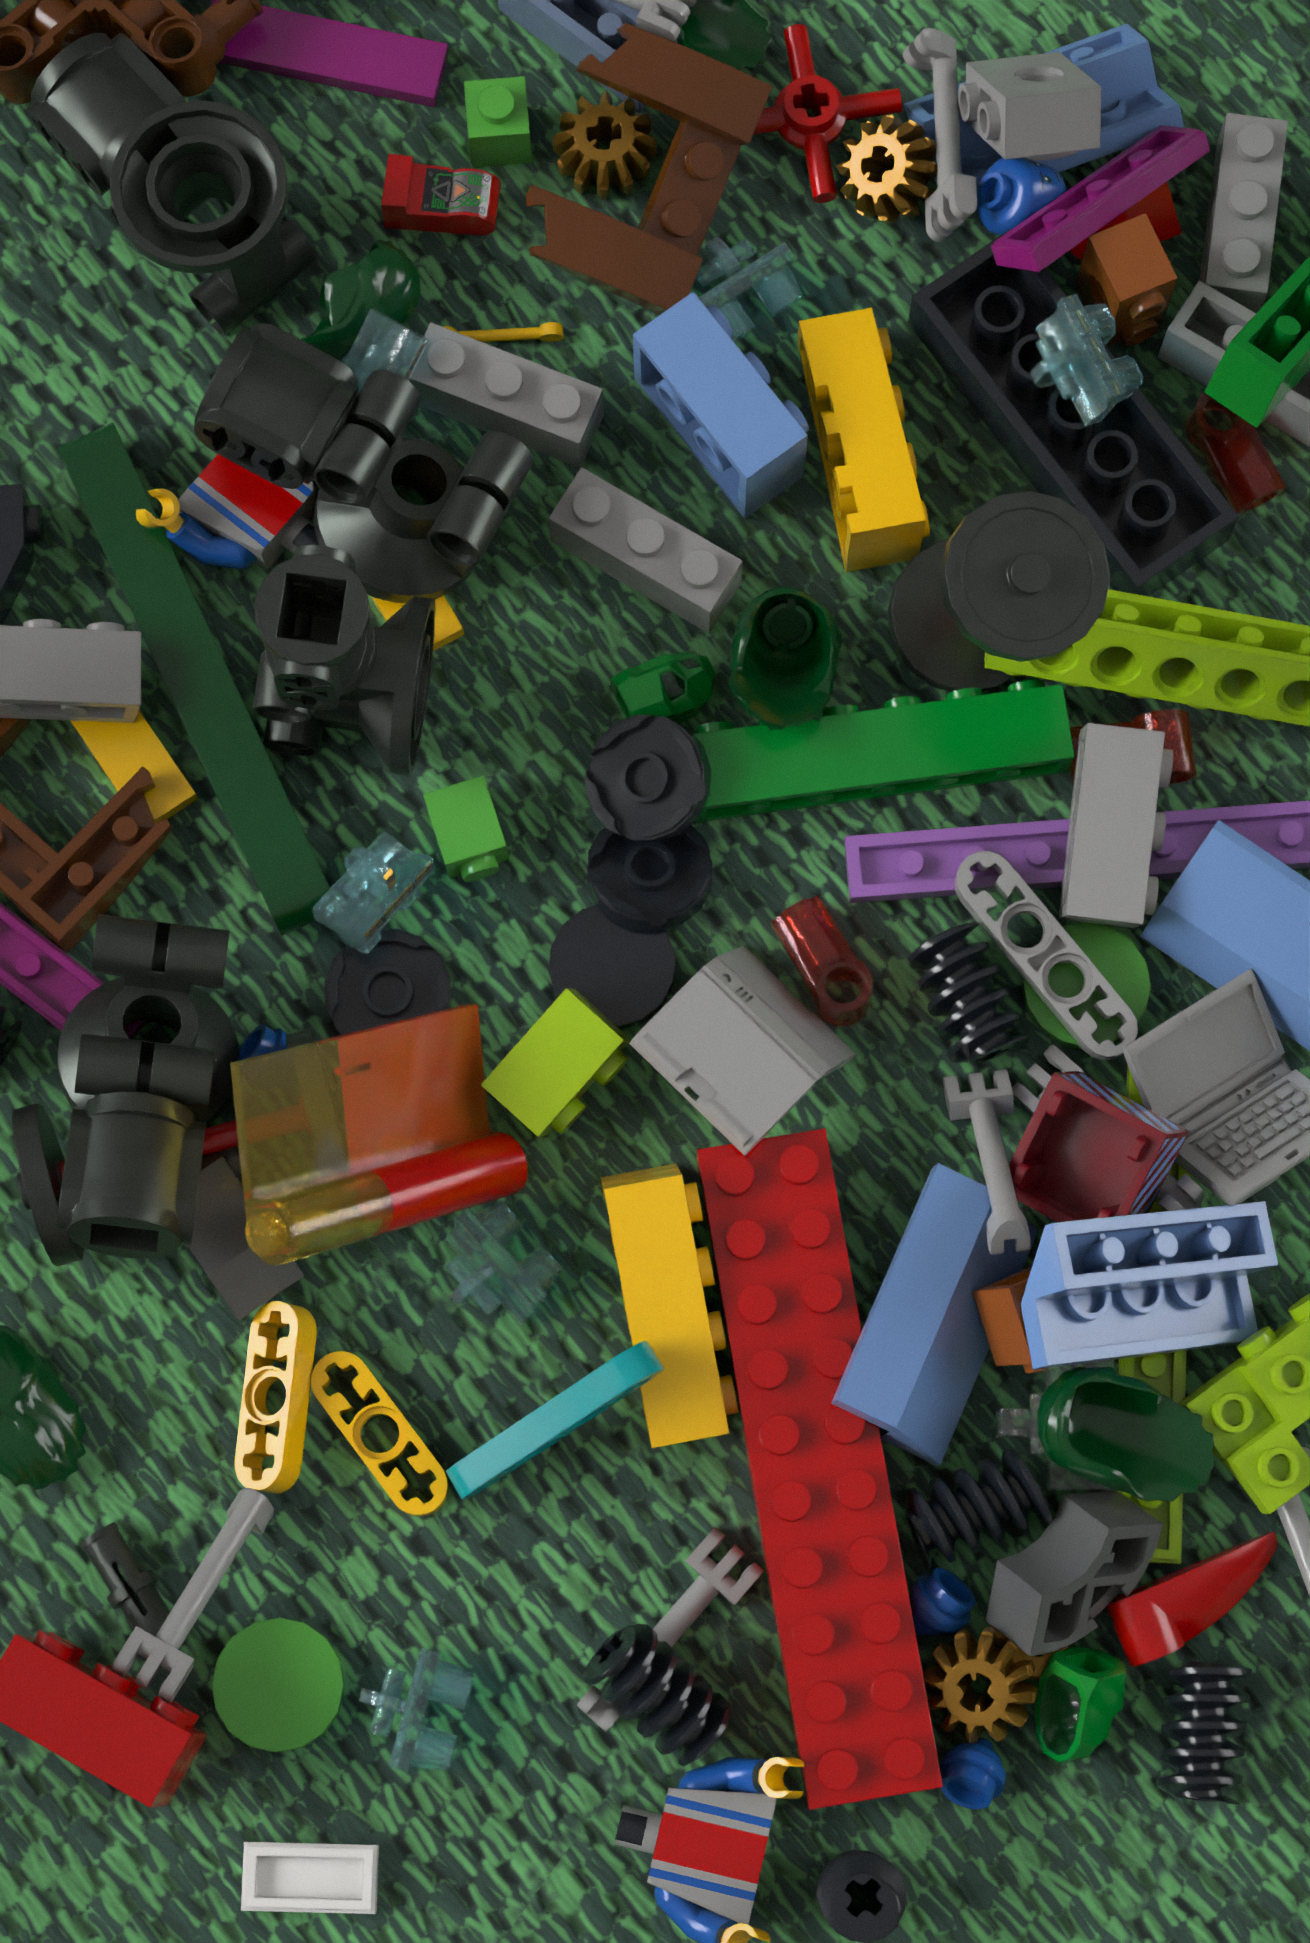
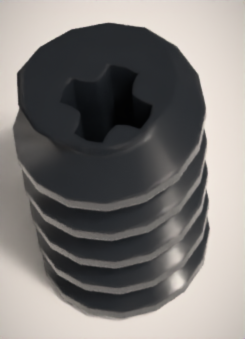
M979 922L965 923L945 930L925 941L908 957L910 968L914 970H928L918 980L919 990L923 993H939L928 1004L930 1015L935 1017L949 1016L938 1027L939 1037L944 1040L960 1039L948 1050L947 1056L949 1061L953 1063L970 1062L972 1065L982 1063L1009 1053L1029 1041L1028 1035L1008 1036L1006 1030L1020 1018L1018 1012H997L996 1006L1010 994L1008 988L988 990L986 983L1000 971L998 965H977L976 960L990 948L988 942L968 943L966 936L980 925Z
M1013 1449L1003 1451L1002 1472L989 1459L978 1461V1482L964 1468L955 1470L953 1475V1492L940 1478L930 1480L929 1501L915 1487L905 1490V1516L918 1553L928 1571H931V1550L935 1548L939 1550L949 1563L956 1561L955 1541L958 1539H962L973 1553L979 1552L980 1531L986 1529L999 1544L1005 1542L1004 1521L1010 1519L1023 1534L1029 1532L1028 1512L1031 1510H1035L1047 1524L1052 1522L1049 1505L1030 1464L1026 1463Z
M648 1624L628 1625L613 1633L600 1646L583 1671L582 1679L589 1686L595 1685L608 1677L600 1694L607 1703L615 1702L626 1694L620 1704L618 1713L625 1720L634 1719L642 1714L638 1721L637 1731L644 1738L651 1737L660 1731L656 1738L655 1748L662 1755L670 1754L681 1746L677 1755L678 1764L681 1766H686L705 1754L727 1727L731 1714L730 1703L720 1693H712V1686L702 1676H694V1668L684 1659L676 1658V1651L666 1641H658L657 1633Z
M1187 1661L1185 1666L1167 1670V1680L1183 1688L1184 1692L1164 1697V1706L1181 1715L1182 1718L1162 1724V1734L1179 1742V1746L1159 1751V1760L1176 1769L1177 1772L1176 1774L1157 1778L1156 1787L1182 1799L1240 1805L1239 1802L1223 1795L1222 1788L1241 1784L1243 1779L1242 1775L1224 1767L1227 1760L1245 1756V1749L1227 1740V1734L1247 1729V1721L1229 1713V1709L1231 1706L1249 1702L1250 1695L1233 1687L1232 1680L1252 1675L1251 1668Z
M853 1849L836 1855L824 1866L817 1880L816 1899L822 1916L836 1933L851 1941L870 1943L885 1938L898 1927L905 1911L906 1889L902 1876L891 1862L870 1851ZM872 1878L874 1883L869 1892L876 1899L874 1905L869 1910L861 1905L854 1907L851 1912L846 1908L852 1900L845 1891L847 1885L852 1880L864 1885Z

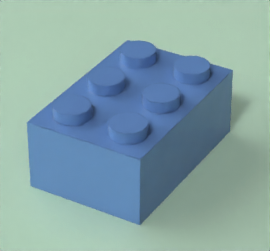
M693 291L633 334L634 379L745 519L804 477L808 439L806 432L809 431V426L801 411L791 400L787 399L782 403L768 386L771 383V378L759 358L752 352L744 355L730 337L733 336V330L719 308L714 304L706 308Z

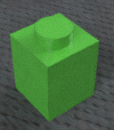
M525 76L464 81L472 168L532 163Z
M484 775L423 794L449 879L462 875L465 882L484 879L500 870L498 863L509 860L507 846Z

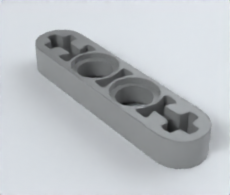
M978 851L968 856L959 866L954 880L955 892L960 902L974 919L980 923L984 931L1086 1053L1100 1060L1115 1059L1124 1054V1047L1135 1041L1138 1033L1137 1019L1132 1010L1005 858L991 851ZM977 867L983 873L992 868L998 872L999 878L995 882L994 887L1004 900L1009 897L1012 891H1015L1022 899L1009 905L997 921H994L987 913L996 909L998 905L993 897L985 890L975 895L969 889L974 879L970 869ZM1027 913L1039 920L1042 925L1043 936L1038 945L1032 948H1021L1011 942L1007 935V925L1013 916ZM1067 962L1080 969L1084 985L1078 995L1071 998H1063L1051 990L1048 984V974L1050 969L1058 963ZM1095 989L1104 999L1096 1002L1092 1007L1103 1019L1109 1020L1116 1016L1122 1023V1026L1117 1031V1036L1121 1043L1117 1046L1108 1039L1100 1044L1093 1039L1091 1034L1097 1029V1024L1087 1011L1082 1014L1078 1021L1069 1012L1081 1006Z

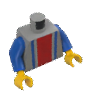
M217 454L179 499L167 489L149 490L148 493L161 502L163 507L162 515L159 519H156L149 511L137 509L136 519L147 528L165 527L166 537L203 565L245 569L255 564L268 570L286 549L294 554L295 548L301 545H319L314 523L310 521L314 517V505L318 494V486L315 481H311L309 484L303 482L296 489L282 488Z
M727 1757L687 1771L681 1778L678 1788L669 1787L663 1814L623 1805L614 1845L653 1854L647 1883L655 1886L656 1904L687 1937L699 1943H747L753 1937L770 1943V1935L762 1929L749 1925L776 1800L798 1799L803 1794V1791H789L783 1781L784 1772L788 1767H804V1762L801 1759L774 1757L765 1760Z

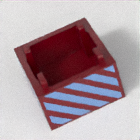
M1079 1071L1053 1073L1009 1163L1016 1198L1018 1201L1056 1222L1149 1213L1189 1131Z

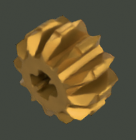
M607 90L601 95L600 105L595 106L581 95L577 101L578 114L563 111L559 118L562 132L555 134L553 137V151L561 156L557 161L558 171L562 177L575 176L574 188L579 194L587 190L592 183L597 184L598 196L603 201L608 197L610 193L609 185L616 184L619 190L628 196L630 191L633 190L632 177L646 180L650 174V162L647 159L653 158L657 152V141L653 136L649 135L652 131V121L648 114L635 115V102L632 101L631 97L616 107L612 105V96ZM600 141H611L610 149H598Z
M893 115L883 116L879 126L870 121L860 123L862 140L860 142L852 139L843 141L847 151L852 153L850 161H844L835 166L840 174L850 177L840 191L845 198L856 201L855 209H857V212L868 218L877 215L880 221L897 223L900 213L908 217L919 216L918 198L923 197L927 199L934 192L933 188L927 185L929 178L937 177V163L930 161L936 154V141L928 137L923 138L925 130H923V126L911 120L902 123L900 118Z
M986 1627L983 1630L978 1644L967 1629L959 1630L954 1636L955 1648L941 1643L933 1652V1656L940 1666L929 1667L924 1673V1681L930 1686L939 1689L927 1699L929 1709L939 1710L947 1707L949 1713L942 1723V1728L944 1731L950 1732L959 1721L967 1724L965 1735L969 1743H976L984 1726L996 1742L1003 1740L1007 1735V1723L1022 1727L1027 1721L1029 1715L1022 1704L1034 1703L1038 1697V1688L1022 1681L1031 1676L1035 1671L1034 1662L1032 1660H1022L1014 1663L1012 1658L1019 1647L1012 1640L1007 1641L1003 1649L996 1647L997 1635L993 1627ZM979 1674L988 1677L992 1682L989 1689L982 1696L976 1694L970 1688Z

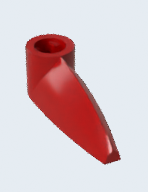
M1264 1533L1136 1587L1128 1597L1124 1594L1114 1597L1106 1606V1610L1129 1665L1133 1667L1145 1664L1180 1649L1185 1645V1642L1197 1636L1231 1610L1257 1581L1276 1551L1277 1539L1275 1533Z

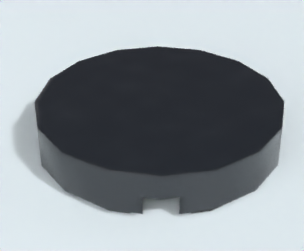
M635 715L613 724L596 741L590 754L593 758L590 762L589 772L586 771L585 789L591 809L607 829L630 840L661 842L682 834L699 818L710 795L711 767L704 746L689 728L669 718L653 715Z
M692 825L682 834L661 842L633 841L605 827L599 831L588 852L587 885L594 903L610 920L632 930L662 931L682 925L701 910L711 891L713 863L705 838Z
M597 905L582 909L564 923L551 945L549 976L556 997L558 998L566 988L576 989L620 1030L632 1027L634 1024L644 1021L648 1016L650 1018L662 1008L673 987L675 955L666 931L632 930L610 920Z
M399 929L377 930L368 941H366L365 934L359 936L358 940L351 942L346 949L344 947L333 958L325 979V1006L337 1032L341 1035L449 1009L451 1006V979L440 955L423 938Z

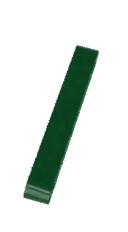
M114 423L57 447L64 466L281 936L338 911L339 907L163 528H147L136 519L137 509H145L152 513L156 519L158 517Z

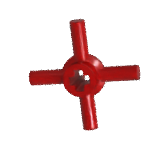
M797 24L789 26L783 31L792 82L779 93L773 107L763 109L754 134L778 131L781 137L789 144L804 150L813 201L816 203H827L837 198L828 145L840 136L848 120L902 113L901 93L899 88L842 96L830 81L815 74L807 26ZM805 109H813L815 117H808Z

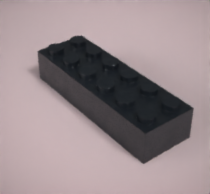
M1009 229L912 295L908 324L1038 493L1063 499L1089 519L1105 545L1111 577L1109 585L1112 589L1150 596L1229 540L1239 516L1047 270L1044 268L1040 272L998 266L996 264L991 245L994 244V241L1012 230ZM1049 329L1095 420L1087 423L1084 422L1074 402V399L1079 396L1072 398L1064 381L1043 388L1038 386L1034 377L1056 371L1057 367L1052 357L1058 355H1050L1039 334L1040 331Z

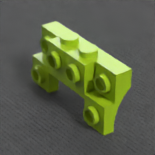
M1310 1293L1288 1309L1292 1316L1290 1321L1275 1332H1273L1270 1326H1267L1249 1336L1237 1347L1242 1355L1240 1358L1177 1403L1190 1412L1202 1416L1201 1425L1206 1432L1213 1433L1214 1446L1212 1453L1241 1484L1262 1514H1271L1310 1485V1458L1291 1432L1310 1418Z

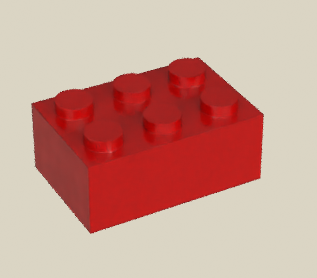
M39 1629L35 1637L15 1634L0 1660V1722L150 1808L168 1806L208 1735L194 1727L199 1715L174 1700L169 1703L155 1696L153 1701L150 1702L139 1696L137 1692L140 1686L135 1684L136 1679L129 1674L123 1677L112 1671V1665L110 1664L105 1666L97 1662L95 1668L92 1669L81 1663L80 1659L85 1650L50 1631V1633Z

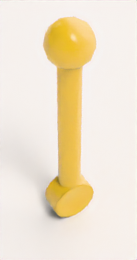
M556 322L543 323L539 327L457 331L452 326H443L446 329L480 342L540 339L542 342L561 341L564 338L563 325Z

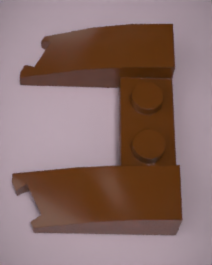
M625 23L617 29L621 37L627 40L602 63L593 54L587 55L579 62L576 71L680 121L639 226L635 228L533 185L529 187L526 194L527 207L544 206L546 245L531 246L529 248L531 256L661 315L688 296L703 261V258L697 255L742 145L750 144L772 85L686 46Z
M0 718V758L32 719ZM143 766L59 853L54 851L0 803V891L14 902L30 921L67 954L97 922L98 914L104 915L134 880L172 831L168 819L159 821L156 824L154 822L144 793L155 788V784L150 772Z

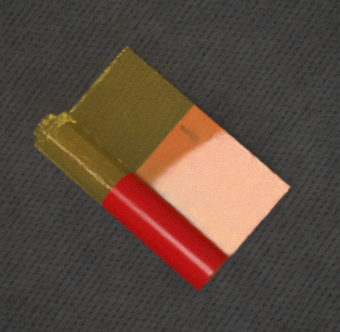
M465 1004L230 1063L246 1214L245 1235L251 1250L263 1262L269 1265H282L517 1194L525 1185L528 1166L520 1144L511 1135L503 1132L489 1131L486 1089L481 1086L485 1078L478 1004Z

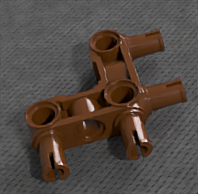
M24 0L0 21V93L6 100L12 103L31 102V92L37 78L46 65L63 48L77 39L92 33H105L111 40L119 33H123L145 54L182 96L198 95L207 90L214 82L217 73L216 64L224 58V53L226 52L225 45L264 11L258 0H218L201 15L196 13L191 15L176 0Z

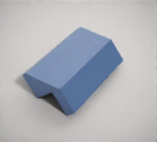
M1126 23L1046 52L1062 53L1102 87L1100 148L1080 150L1073 155L1059 159L1032 161L1051 166L1059 173L1128 148L1161 125L1184 127L1180 105L1157 86L1149 41L1129 24ZM966 81L963 82V83L958 84V91H959L960 85H961V84H966ZM934 93L904 103L909 120L923 126V130H925L923 138L928 137L936 141ZM959 111L962 174L976 177L977 191L979 183L988 168L1003 157L963 121ZM936 154L930 160L931 162L937 163Z
M1218 820L1140 937L1217 989L1245 971L1252 969L1275 1028L1310 1051V880Z
M939 1163L930 1171L831 1401V1404L881 1427V1440L936 1466H939L943 1460L990 1347L972 1291L1022 1271L1038 1233V1230L1026 1219L1030 1234V1250L1016 1252L1014 1239L1004 1240V1253L990 1255L986 1223L992 1214L987 1186Z
M1266 1202L1066 1221L1045 1225L1020 1304L1033 1370L1241 1344L1245 1339L1258 1331L1247 1275L1278 1266Z

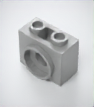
M1052 52L966 62V84H961L958 91L960 115L963 121L1005 160L1022 157L1028 160H1053L1073 155L1080 150L1100 148L1102 87L1062 53Z

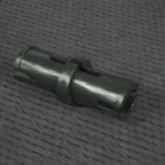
M113 1522L86 1538L80 1544V1547L83 1551H86L111 1592L107 1596V1600L113 1610L121 1608L133 1629L137 1626L156 1636L170 1613L154 1587L158 1579L152 1569L144 1571L119 1532L118 1525ZM118 1564H119L120 1568L122 1569V1571L124 1572V1574H125V1576L127 1577V1579L129 1580L128 1582H129L130 1585L132 1586L133 1590L137 1593V1595L139 1596L140 1600L142 1601V1603L144 1604L145 1608L147 1609V1611H148V1614H147V1615H146L145 1611L143 1610V1608L141 1607V1605H140V1603L138 1602V1600L136 1599V1596H135L134 1593L132 1592L131 1588L128 1586V1584L126 1583L125 1579L123 1578V1576L121 1575L120 1571L118 1570V1568H117Z

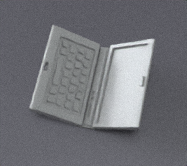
M741 946L715 957L703 966L636 1034L629 1044L746 1156L814 1087V1083L817 1080L850 1063L857 1054L814 1012L811 1013L789 992L788 988L745 946ZM688 1087L699 1096L696 1101L685 1091Z
M1252 969L1245 971L1124 1047V1056L1144 1107L1189 1131L1174 1162L1226 1204L1234 1206L1242 1203L1276 1181L1280 1175L1305 1159H1310V1079L1296 1069L1291 1072L1287 1063L1281 1057L1285 1051Z

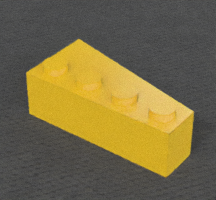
M872 307L800 320L797 345L845 572L910 561L919 554L922 538L930 537V527L926 506L920 498L916 482L917 466L911 442L906 443L901 423L905 421L901 390L898 384H891L887 368L888 364H892V350L887 328H877Z
M676 1163L600 1177L604 1199H606L610 1232L621 1280L622 1296L632 1345L634 1346L647 1340L664 1368L660 1374L640 1387L651 1448L730 1434L726 1416L738 1414V1407L732 1376L719 1377L715 1351L725 1350L726 1341L720 1311L707 1313L703 1287L715 1285L708 1246L695 1248L691 1223L703 1221L696 1182L684 1184L682 1173Z

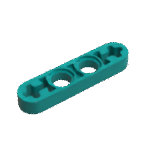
M642 1341L618 1354L447 1469L446 1474L461 1500H466L501 1480L656 1377L664 1368L648 1341Z

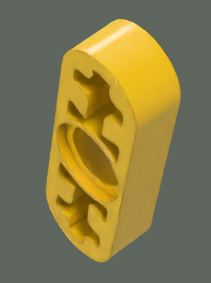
M272 1301L263 1305L257 1311L251 1323L234 1462L237 1478L243 1486L272 1494L283 1493L290 1489L297 1481L301 1471L317 1336L316 1322L312 1314L304 1307L282 1301ZM290 1325L288 1337H282L277 1340L278 1329ZM273 1360L281 1362L286 1360V1369L272 1366ZM281 1380L286 1389L285 1403L276 1414L271 1415L266 1407V1394L269 1387L275 1381ZM265 1425L279 1428V1434H264ZM274 1455L273 1468L262 1470L263 1458Z
M345 1351L332 1352L321 1358L315 1365L311 1375V1387L315 1397L395 1505L406 1514L416 1517L428 1516L438 1511L444 1505L449 1494L447 1474L365 1363L356 1355ZM336 1365L344 1372L351 1370L353 1367L357 1370L359 1375L353 1379L352 1385L364 1402L373 1391L380 1398L378 1403L361 1409L348 1425L342 1418V1414L354 1410L341 1393L337 1392L329 1397L324 1390L331 1383L327 1372ZM379 1415L392 1418L399 1428L397 1443L392 1449L383 1453H375L368 1450L362 1441V1429L365 1423L372 1417ZM411 1443L416 1446L419 1453L407 1458L409 1463L421 1476L432 1471L436 1477V1480L430 1485V1490L434 1497L425 1504L417 1497L411 1498L409 1501L404 1499L402 1492L409 1485L397 1467L393 1469L389 1477H386L380 1468L382 1465L399 1459Z

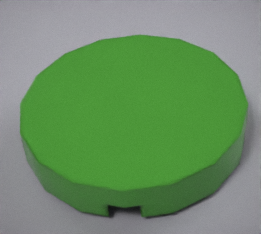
M1083 922L1062 926L1132 1010L1138 1022L1146 1011L1151 983L1147 963L1133 941L1113 927ZM1067 962L1058 963L1050 969L1048 974V984L1056 995L1063 998H1071L1082 991L1084 985L1083 975L1075 965ZM1023 978L1021 988L1025 1009L1034 1024L1036 1023L1047 1034V1037L1057 1044L1083 1050ZM1095 989L1081 1006L1069 1012L1078 1021L1082 1014L1087 1011L1097 1024V1029L1091 1034L1093 1039L1098 1044L1107 1039L1116 1043L1120 1040L1117 1036V1031L1122 1026V1023L1116 1016L1109 1020L1103 1019L1092 1007L1096 1002L1104 999Z
M284 1618L254 1622L234 1635L217 1658L212 1679L215 1710L228 1731L249 1747L271 1752L303 1748L325 1734L341 1710L345 1688L342 1660L329 1639L306 1623Z

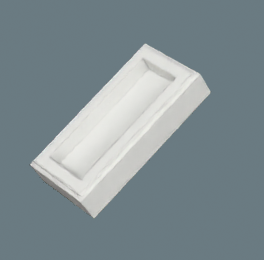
M244 1842L241 1911L376 1914L379 1845Z

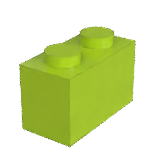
M566 988L483 1081L481 1086L537 1137L547 1135L552 1129L562 1135L585 1110L586 1105L579 1099L595 1081L604 1087L627 1063L629 1058L622 1050L632 1039L576 989Z

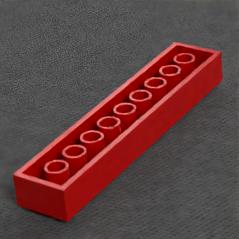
M826 1128L763 1138L746 1156L733 1144L697 1149L696 1162L798 1759L804 1762V1767H800L807 1809L812 1810L943 1787L879 1426L831 1404L862 1330Z

